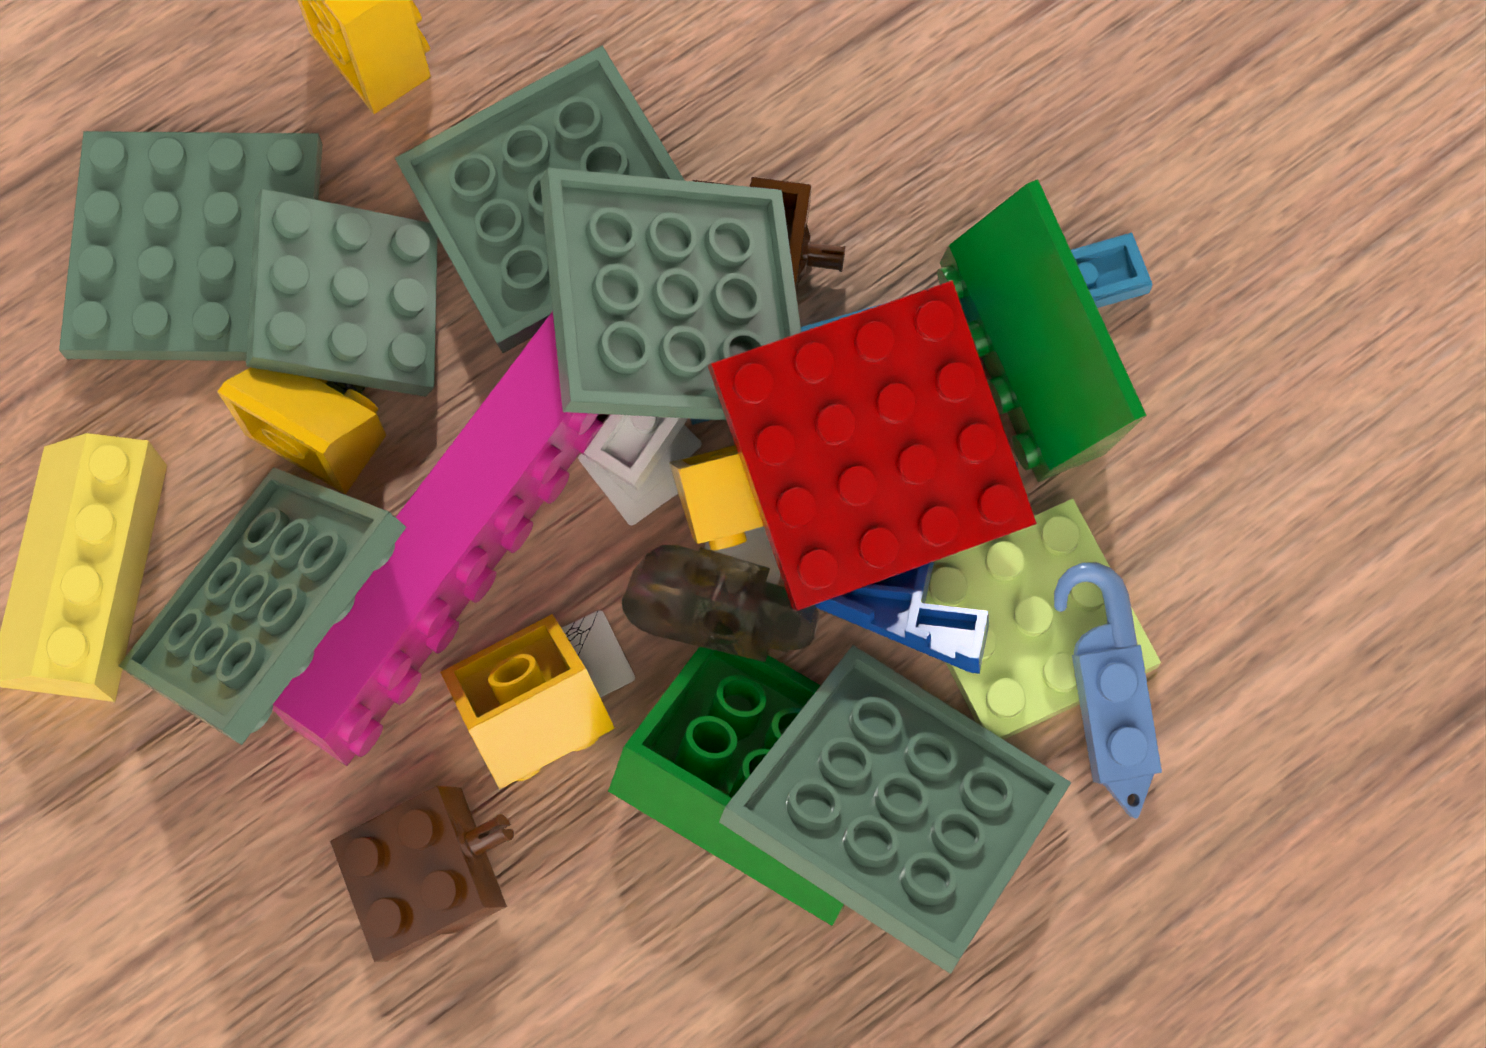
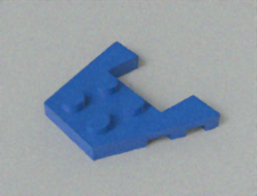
M934 562L812 605L815 608L962 670L980 674L989 629L988 611L926 604L925 601Z

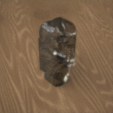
M661 545L647 553L633 570L622 598V609L627 619L644 632L766 662L769 648L788 652V650L803 649L810 645L815 637L819 622V611L815 605L795 611L790 603L786 588L767 582L770 568L702 547L699 548V551L680 545Z

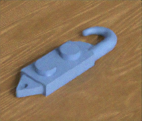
M1080 563L1069 568L1058 580L1054 591V607L1059 612L1065 611L1068 595L1071 589L1079 583H1094L1102 591L1107 624L1094 627L1083 634L1075 644L1074 655H1072L1092 780L1095 783L1103 784L1128 816L1137 819L1154 774L1162 773L1141 645H1137L1130 597L1123 579L1112 568L1100 563ZM1133 794L1135 797L1134 803L1129 805L1127 802L1128 796Z

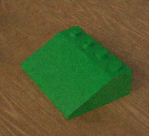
M1038 179L1025 184L948 245L940 261L941 268L937 270L939 284L953 280L979 358L982 357L991 376V379L987 381L997 410L1000 414L1007 412L1017 434L1012 436L1015 454L1025 470H1033L1038 482L1105 455L1147 416Z
M716 625L624 745L608 792L833 926L845 904L719 823L726 805L821 685Z

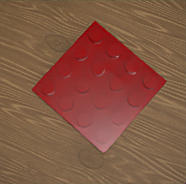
M953 280L708 365L790 603L795 611L1037 524Z

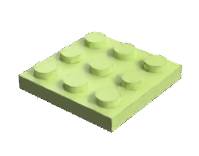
M1070 499L1035 515L1037 524L934 561L925 601L926 604L988 611L989 629L980 674L967 672L948 663L946 665L975 722L1003 740L1080 705L1072 660L1075 644L1083 634L1092 628L1107 624L1102 591L1091 582L1079 583L1071 589L1065 611L1059 612L1054 607L1056 585L1069 568L1087 562H1097L1110 567L1074 499ZM1132 609L1137 645H1141L1145 673L1157 669L1161 661Z

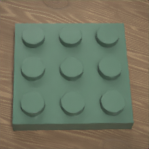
M261 189L255 199L246 367L426 397L434 388L438 236L431 223Z

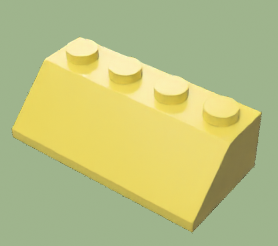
M85 433L44 446L0 630V687L111 702L116 701L122 674V668L119 667V664L126 656L167 464L148 440Z

